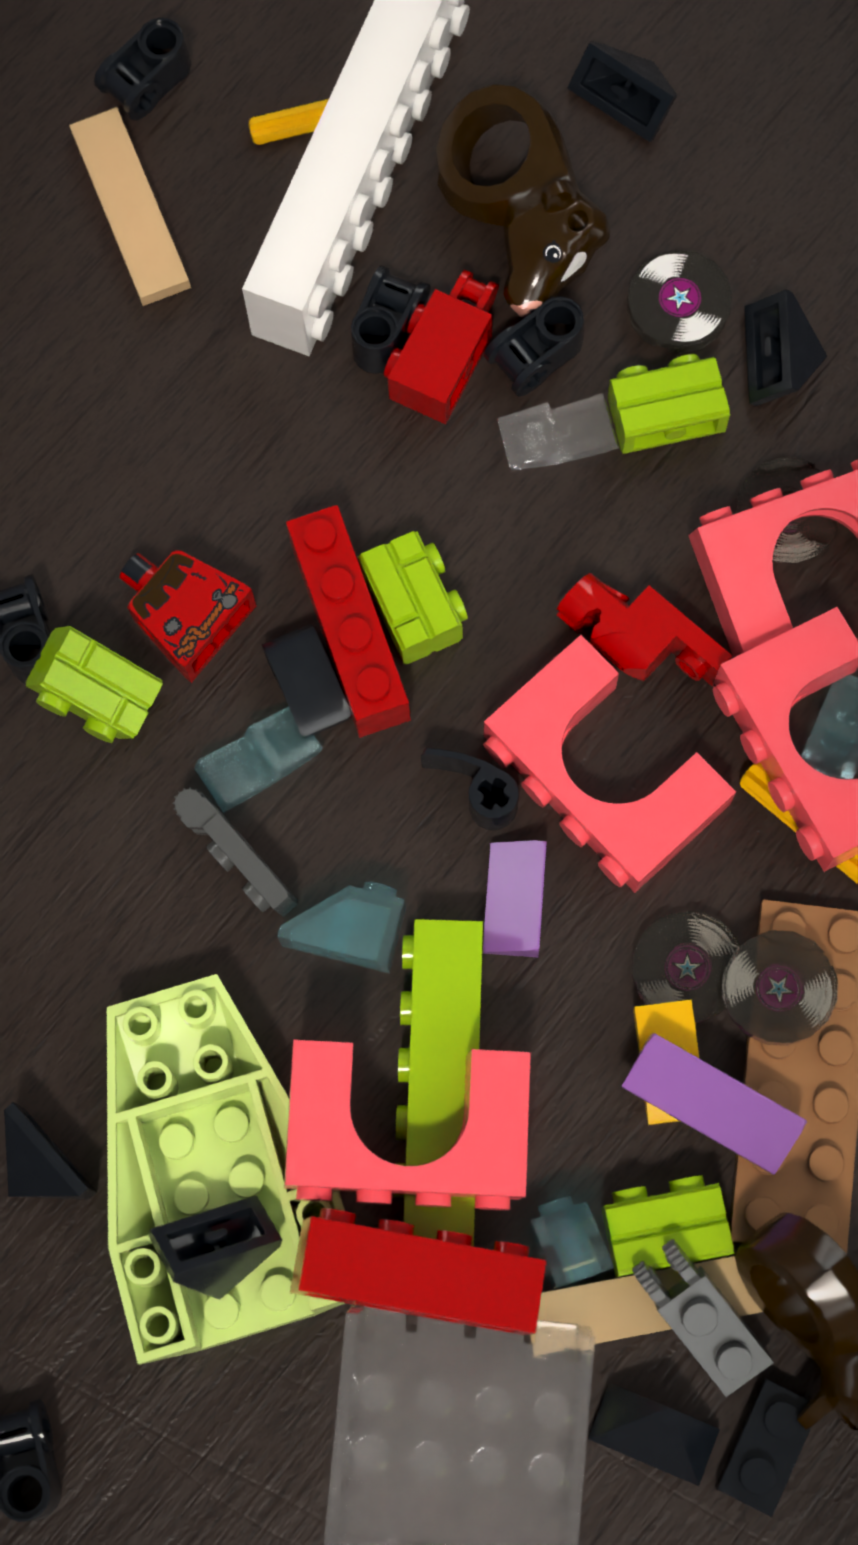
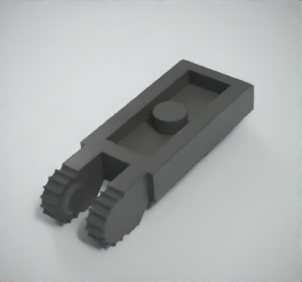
M191 787L187 790L184 788L182 792L178 791L179 794L174 796L175 802H173L175 805L173 810L177 812L176 815L181 817L180 820L189 829H192L195 834L209 835L213 841L206 846L207 850L227 872L234 866L239 869L248 880L242 887V890L263 913L272 907L273 910L284 917L298 905V899L222 812L211 803L212 801L209 798L207 799L202 792L199 793L198 789L193 790Z
M672 1239L663 1245L662 1249L670 1266L679 1272L683 1280L667 1290L654 1269L645 1262H640L632 1268V1271L641 1286L654 1301L660 1315L722 1393L728 1397L774 1362L767 1349L701 1266L697 1269L677 1242Z

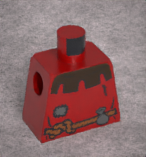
M181 550L173 551L159 568L143 555L137 553L127 561L120 573V579L137 592L127 606L133 620L191 683L257 606L252 589L246 584Z

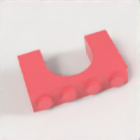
M858 459L850 463L853 469L850 473L834 478L832 470H826L801 480L800 483L803 490L783 496L781 488H777L751 498V509L733 515L730 506L699 517L702 526L695 529L688 537L733 657L793 629L774 577L772 564L773 551L777 539L789 522L809 516L825 517L844 525L858 539Z
M838 607L722 663L714 681L715 686L713 687V694L719 708L725 716L733 715L743 732L740 735V740L748 758L754 764L760 762L771 780L768 782V789L774 803L782 812L789 811L799 830L796 831V837L802 851L809 860L817 859L824 872L858 855V779L830 777L807 764L799 755L792 742L789 731V714L791 708L801 699L854 673L858 668V640Z
M580 635L484 721V737L487 741L483 743V746L500 766L506 768L511 764L523 776L525 780L521 782V785L535 803L542 808L548 803L563 818L559 822L560 827L576 845L583 847L587 843L602 858L598 862V866L611 882L620 888L626 883L636 893L730 806L736 791L697 752L654 792L634 802L623 804L607 803L594 799L580 790L571 780L565 769L562 759L563 743L569 732L616 689L619 673Z
M293 1040L284 1189H296V1200L329 1202L332 1201V1191L356 1192V1203L391 1204L392 1194L416 1195V1206L451 1207V1197L475 1198V1209L510 1210V1200H520L526 1197L531 1052L471 1049L466 1056L463 1124L455 1144L447 1154L431 1163L419 1166H400L384 1161L373 1154L362 1143L353 1126L350 1113L353 1043Z

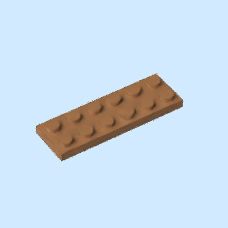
M762 900L759 908L754 971L756 972L753 977L756 974L758 975L752 984L754 994L751 992L743 1084L802 1117L807 1123L775 1175L736 1154L729 1224L732 1242L744 1243L759 1227L778 1214L791 1213L812 1222L827 1233L847 1253L858 1127V911ZM772 967H783L792 971L797 976L801 985L799 1001L793 1008L784 1012H774L765 1008L759 1002L756 995L757 979L765 970ZM774 968L766 971L760 977L757 984V993L760 1001L766 1007L781 1011L790 1008L796 1003L800 987L796 977L791 972L781 968ZM784 970L795 978L798 985V996L792 1005L784 1009H774L767 1006L761 1000L758 991L759 982L767 972ZM825 971L831 986V1001L823 1019L811 1028L817 1022L816 1020L811 1024L815 1017L808 1021L814 1012L808 1016L810 1011L805 1014L807 1009L803 1011L806 1004L801 1009L800 1007L803 1003L799 1005L804 998L803 985L807 993V983L810 993L809 981L813 989L812 979L816 986V977L820 988L819 977L823 984L822 975L826 981ZM787 975L779 982L767 976L771 988L762 996L775 995L780 1006L783 995L796 994L785 987ZM785 979L783 988L791 993H782L779 1003L776 994H767L773 989L770 980L779 984Z

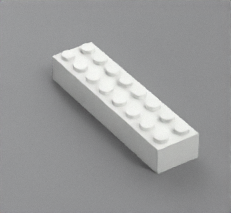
M374 0L242 288L251 334L253 336L310 356L316 340L323 342L326 339L333 321L334 313L330 310L337 295L343 297L346 294L352 280L354 268L350 264L356 251L364 252L370 241L373 231V222L370 220L376 206L383 208L388 201L393 185V178L390 175L395 164H403L408 156L412 144V134L409 133L415 119L423 121L426 116L432 92L429 91L434 77L441 79L446 71L451 54V49L448 48L453 35L461 36L464 31L470 7L464 4V0Z

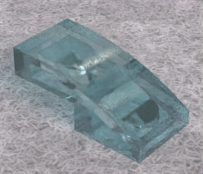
M850 674L831 684L801 753L803 760L812 768L824 775L838 779H853L858 768V678Z
M287 707L249 726L243 737L198 759L194 769L224 813L291 774L318 755L322 750V746L314 735L308 738L301 736L290 708Z

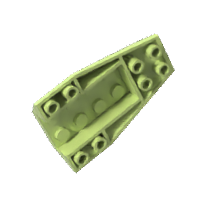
M217 974L107 1007L108 1248L139 1365L206 1350L306 1319L345 1304L290 1293L302 1221L311 1216L319 1218L321 1208L345 1211L340 1191H332V1201L320 1202L296 1200V1189H284L289 1097ZM257 1195L282 1238L281 1247L220 1300L174 1283L149 1238L150 1229Z

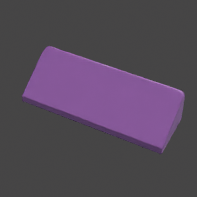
M655 1033L648 1037L621 1086L623 1089L772 1175L776 1174L807 1123L802 1117Z

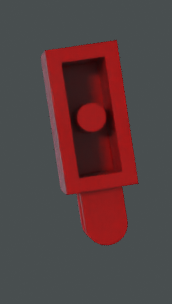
M463 270L450 295L435 289L426 306L420 303L416 307L408 325L407 332L411 334L403 350L398 347L393 350L384 370V377L388 378L390 400L445 425L492 339V314L488 312L497 296L499 284L492 281L488 285L472 279L473 273L467 270ZM465 298L473 303H476V307L463 302V299Z

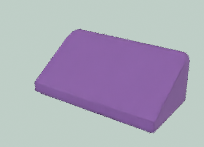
M531 840L490 843L482 954L538 958L547 841Z

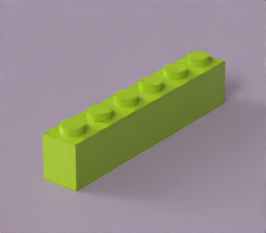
M415 919L414 935H403L402 969H413L412 991H401L400 1025H411L410 1048H399L398 1082H409L408 1105H397L396 1140H407L406 1163H395L396 1165L419 1166L438 1160L448 1153L460 1134L464 1116L466 1056L471 1049L479 1050L483 921ZM394 1194V1198L404 1199V1222L415 1226L414 1236L436 1239L438 1230L458 1232L472 1236L471 1246L474 1247L475 1198L451 1197V1207H423L415 1205L416 1195Z

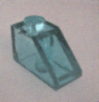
M365 882L363 889L349 885L279 927L277 938L282 947L390 973L406 912L405 899L396 897L397 890L384 884Z
M566 1196L538 1206L541 1217L531 1220L530 1226L541 1259L546 1260L545 1270L552 1290L605 1273L614 1268L587 1201L573 1205L571 1196Z

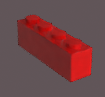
M338 505L287 521L286 525L290 543L345 699L350 708L359 738L411 721L409 701Z
M321 1208L319 1218L311 1216L302 1221L290 1293L517 1335L536 1334L546 1260L529 1257V1246L495 1241L494 1250L471 1246L472 1236L444 1230L437 1231L436 1239L414 1236V1225L394 1220L380 1219L378 1229L355 1224L356 1214L327 1208Z

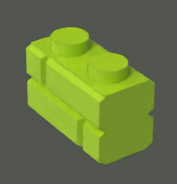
M695 354L683 355L673 359L668 364V367L648 371L646 366H632L620 371L617 374V378L610 379L608 403L622 454L726 432L730 409L724 387H722V379L717 361L714 357L700 360L699 356Z
M412 531L391 540L389 544L379 545L360 554L358 562L367 588L403 664L408 665L430 655L434 651H440L463 639L461 622L468 619L467 612L458 592L455 589L446 592L439 575L446 571L434 543L424 546L418 531Z
M65 626L55 628L51 632L41 652V657L36 661L25 682V686L39 693L36 703L43 708L64 717L70 711L86 720L83 729L87 733L105 742L113 743L115 737L118 739H133L138 734L148 715V709L153 705L163 685V680L75 628Z
M703 1175L670 1181L671 1193L648 1197L646 1186L613 1192L614 1204L604 1205L602 1207V1215L615 1277L634 1274L632 1268L642 1261L654 1270L671 1267L665 1258L662 1246L672 1239L677 1242L692 1262L734 1254L719 1183L705 1186Z

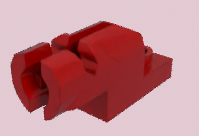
M588 573L571 588L557 607L559 612L556 615L576 633L595 625L592 630L590 644L624 673L641 681L646 680L672 652L677 656L675 658L676 664L686 675L696 681H700L703 678L713 687L720 665L732 659L733 656L650 585L629 606L627 604L630 600L628 596L600 581L592 573Z

